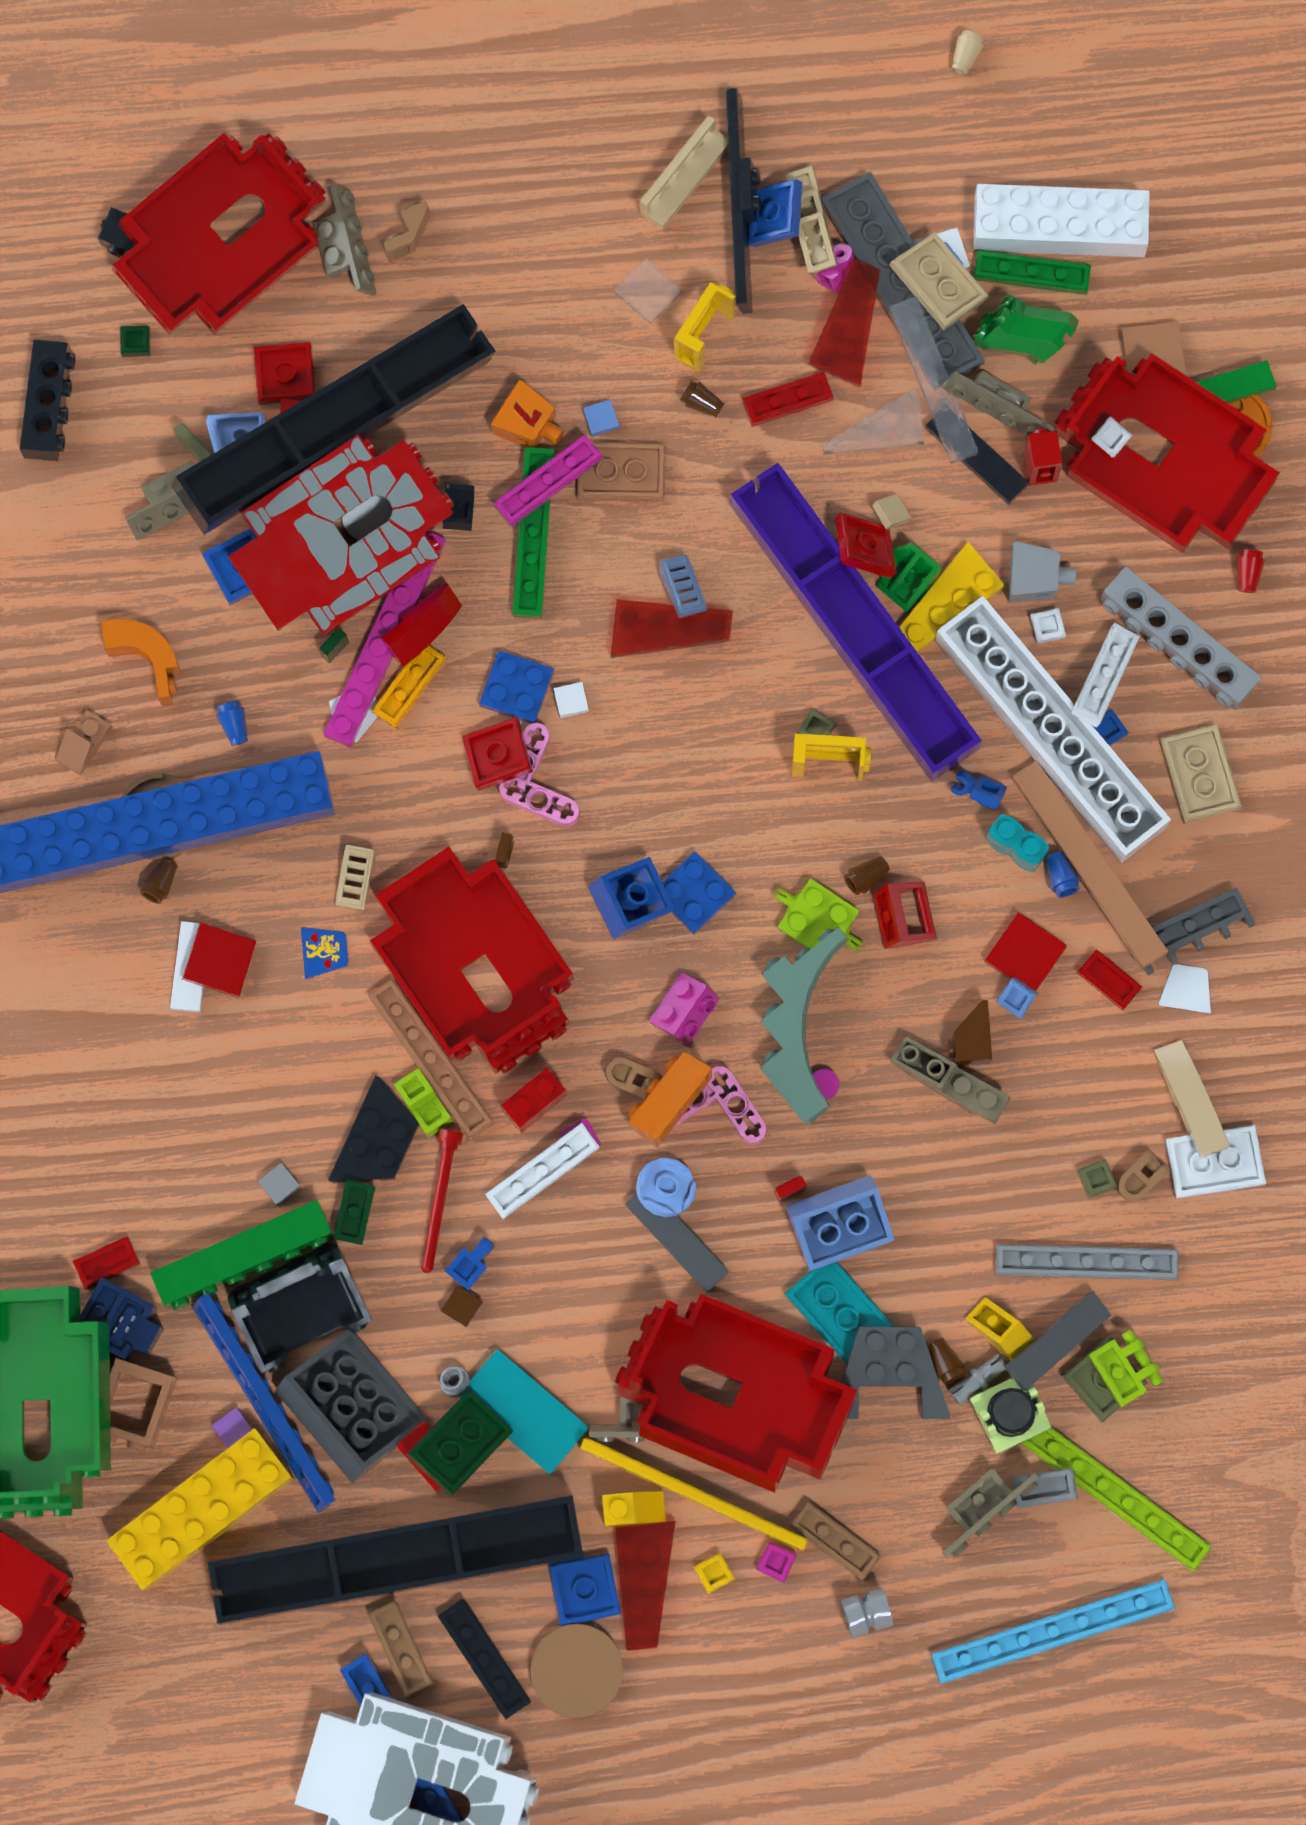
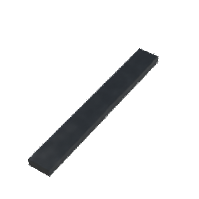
M730 88L726 91L735 298L738 308L745 314L753 313L750 246L748 244L749 225L740 211L739 159L745 158L743 101L737 88Z

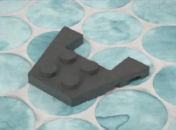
M859 1326L842 1381L840 1382L857 1389L856 1401L848 1419H859V1387H921V1418L950 1419V1413L921 1327Z

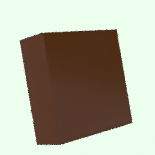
M504 832L501 834L495 861L500 868L506 869L512 854L514 838L512 834Z
M457 1285L441 1309V1312L467 1328L483 1301Z

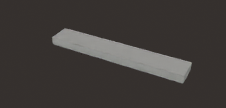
M997 1244L996 1276L1177 1281L1178 1249Z

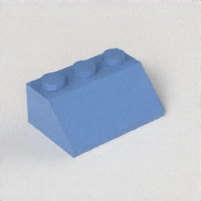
M871 1175L786 1205L794 1233L809 1271L895 1241L878 1187Z

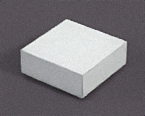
M1110 416L1091 440L1114 458L1133 434Z
M1059 608L1030 614L1037 644L1066 637Z
M582 682L553 688L560 719L589 712Z

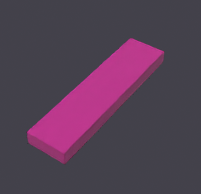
M584 434L493 503L494 507L512 528L603 459V455Z

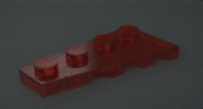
M854 258L808 363L809 366L859 388L863 378L880 269Z
M617 599L610 656L611 658L730 642L733 611L707 608V611L679 618L674 606L671 604Z
M676 1521L615 1527L627 1651L658 1647Z

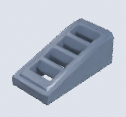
M681 555L662 560L660 562L659 575L678 617L681 618L707 611L706 603L688 556ZM685 579L684 581L674 583V581ZM689 589H690V591H686V592H683V593H679V594H678V592H681V591H685V590H689ZM695 599V601L685 604L681 603L682 601Z

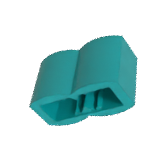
M1000 814L986 837L987 842L994 850L1011 856L1015 864L1029 872L1037 870L1049 850V846L1043 838L1035 833L1025 831L1017 820Z

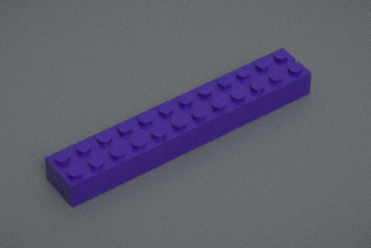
M776 463L757 476L756 488L758 492L755 493V483L751 480L731 493L730 506L931 782L978 751L982 742L978 734L857 569L841 564L838 543L781 465Z

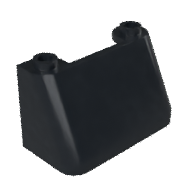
M329 1244L235 1288L227 1296L231 1312L261 1373L267 1370L273 1372L284 1366V1361L288 1357L287 1352L337 1328L342 1327L343 1330H350L354 1333L364 1329L367 1323L372 1321L337 1244Z

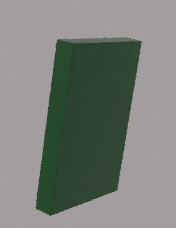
M468 1390L406 1456L452 1497L514 1430L472 1391Z

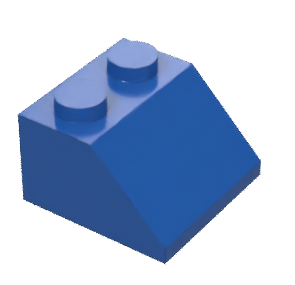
M650 857L600 876L588 887L613 940L637 931L675 910Z

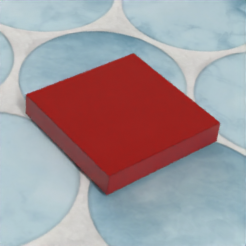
M311 342L254 347L259 404L281 403V399L302 401L315 393Z
M840 512L836 516L835 521L841 564L892 578L896 573L890 529L886 530L882 524Z
M517 717L462 736L475 787L478 791L533 772L521 724Z
M1017 913L984 962L1010 980L1016 977L1037 991L1068 945L1020 913Z
M200 922L181 980L239 998L257 941Z

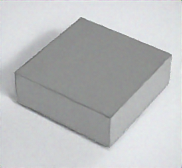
M282 1163L258 1181L277 1206L300 1188V1185Z

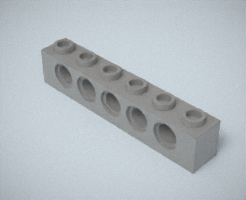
M1126 566L1103 591L1100 600L1103 602V607L1113 615L1118 614L1125 620L1126 626L1136 634L1140 632L1148 639V644L1154 650L1166 653L1176 668L1181 671L1185 669L1194 676V682L1203 689L1208 688L1216 695V700L1224 707H1231L1236 711L1260 682L1261 676ZM1128 599H1136L1140 602L1141 607L1133 609L1127 605L1126 601ZM1151 617H1158L1162 620L1163 626L1154 627L1150 624L1149 619ZM1179 635L1185 639L1186 644L1178 646L1173 643L1171 637ZM1194 655H1205L1208 658V663H1197ZM1220 672L1227 673L1231 678V682L1223 683L1219 681L1217 674Z

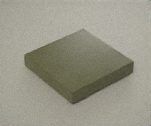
M1108 1336L1061 1376L1101 1423L1120 1407L1088 1355L1112 1341ZM1129 1361V1363H1130L1131 1366L1133 1367L1134 1371L1137 1373L1138 1370H1137V1369L1134 1367V1365ZM1146 1379L1141 1381L1144 1386L1148 1383Z

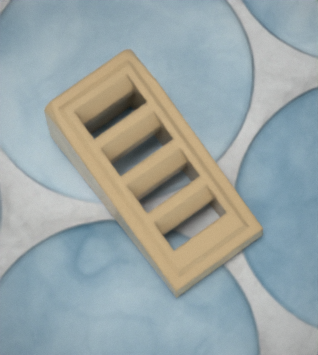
M346 845L335 906L360 911L365 910L376 858L375 850ZM352 856L367 859L366 863L351 861ZM349 869L365 871L364 876L349 873ZM347 880L362 883V888L346 885ZM344 892L359 894L360 900L344 897Z

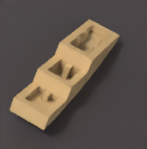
M813 166L785 174L787 181L797 179L803 182L799 239L809 275L836 267L837 263L828 221Z
M1182 1040L1154 1050L1153 1052L1174 1105L1179 1109L1187 1132H1190L1200 1159L1228 1149L1230 1145L1219 1118Z

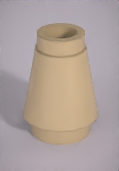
M964 30L962 35L958 36L953 65L951 67L954 72L967 75L984 48V38L973 31Z

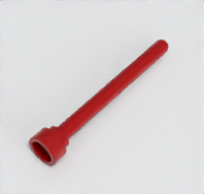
M440 1129L438 1137L442 1154L421 1265L422 1272L426 1274L431 1273L433 1270L454 1151L458 1150V1146H461L463 1133Z

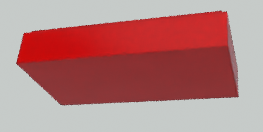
M1097 949L1077 972L1080 977L1122 1011L1142 989L1139 983Z
M128 1236L72 1261L85 1290L97 1285L101 1277L108 1280L141 1265Z

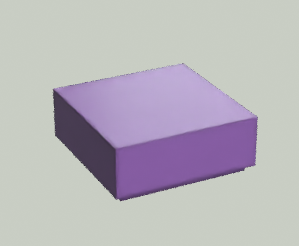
M235 1408L212 1425L227 1449L252 1430L238 1408Z

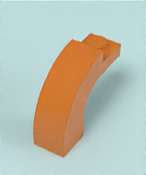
M129 619L101 621L104 650L108 657L134 654L150 661L154 666L157 694L161 705L173 704L172 695L177 694L175 677L170 676L181 675L178 660L167 640L158 631L142 622Z

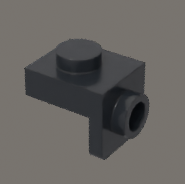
M446 484V493L452 500L454 507L451 508L453 515L443 521V529L472 531L475 486Z

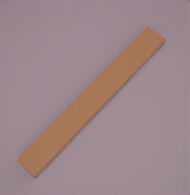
M1038 761L1012 775V780L1142 969L1168 954L1167 948Z

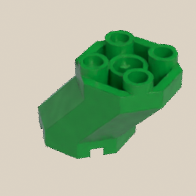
M1010 294L1000 302L999 308L993 313L988 311L978 321L981 327L974 333L973 337L975 338L974 342L982 350L1026 356L1033 364H1037L1038 361L1044 363L1064 346L1063 338L1066 333L1070 337L1074 334L1079 320L1071 312L1027 306L1019 297L1014 298Z

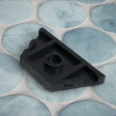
M376 1075L328 1179L333 1184L345 1182L346 1180L357 1182L395 1180L419 1128L418 1122L382 1079Z

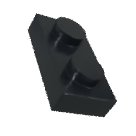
M750 157L739 159L740 211L746 223L758 222L757 211L762 209L761 197L757 193L756 186L761 184L760 170L758 167H754Z

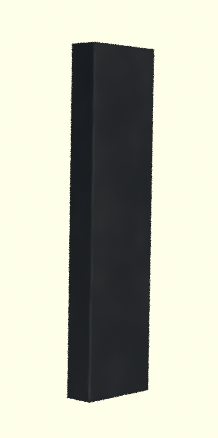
M944 406L925 425V429L1008 505L1029 485V481L947 406Z
M461 1599L438 1615V1618L505 1720L531 1703L464 1599Z

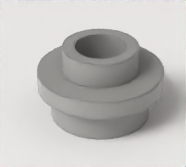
M448 1367L440 1376V1387L448 1396H459L469 1387V1374L462 1367ZM460 1378L458 1384L452 1386L453 1380Z

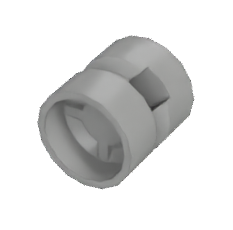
M883 1588L866 1592L863 1599L855 1595L841 1600L844 1616L852 1638L868 1634L870 1627H874L878 1631L894 1626Z

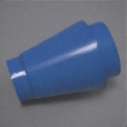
M233 701L218 706L216 717L231 746L248 742L244 707L240 706V702Z
M1055 852L1048 855L1046 860L1052 892L1056 893L1059 898L1068 897L1078 892L1080 880L1064 857L1063 852Z

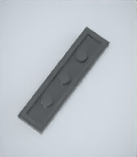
M637 1193L625 1203L626 1207L706 1293L729 1273L678 1216L662 1217L654 1215L644 1208L638 1199Z
M1094 1291L1087 1293L1004 1367L1021 1390H1027L1111 1316L1110 1312Z

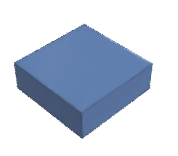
M611 399L583 408L592 437L619 429V423Z
M1013 977L996 1003L1021 1019L1038 995V992L1016 977Z

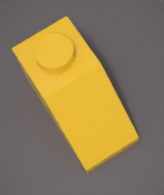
M986 1297L965 1318L978 1333L1010 1360L1035 1340L1020 1321Z
M663 1491L602 1495L605 1528L666 1522Z

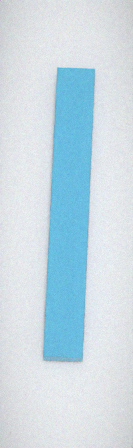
M1164 1579L931 1654L940 1684L1158 1615L1173 1610L1175 1607Z

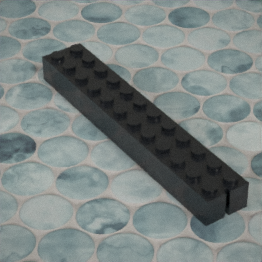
M462 304L175 476L171 487L205 535L240 514L359 434L361 439L367 437L489 363L496 351L482 330L476 333L472 342L470 341L469 337L473 335L478 324L466 306Z
M571 1495L208 1562L212 1590L222 1591V1596H213L217 1624L225 1625L583 1559L584 1555L574 1498Z

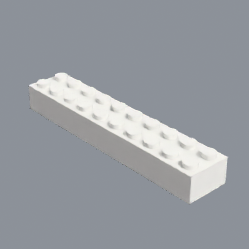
M983 596L937 631L935 638L937 644L1035 761H1038L1045 773L1121 863L1168 827L1171 821L1170 817L1095 728L1086 721L1071 714L1075 706L1074 703Z

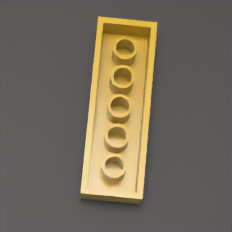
M254 1428L107 1539L106 1542L141 1590L147 1592L295 1479L262 1434Z

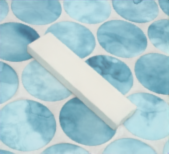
M1117 623L1111 626L1071 714L1096 728L1098 727L1140 636Z
M581 1123L485 1195L500 1216L505 1219L600 1149V1146L583 1123Z

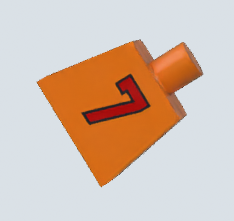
M520 379L491 423L492 434L531 448H537L543 438L557 445L564 434V430L553 424L556 418V411L553 405Z

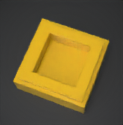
M721 1552L694 1566L708 1594L735 1580Z

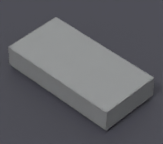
M1074 1468L1038 1473L1040 1476L1035 1481L1039 1486L1026 1497L1020 1493L1015 1498L1017 1508L1078 1499ZM1032 1474L1012 1477L1014 1489Z

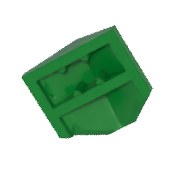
M914 542L893 548L896 573L892 578L880 576L877 588L905 612H909L929 591L943 568Z

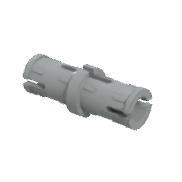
M998 1354L994 1355L993 1358L977 1370L973 1368L969 1371V1376L949 1389L950 1394L955 1401L957 1400L960 1406L978 1391H985L990 1382L1007 1371L1004 1367L1006 1363L1003 1359H1000L1001 1357Z

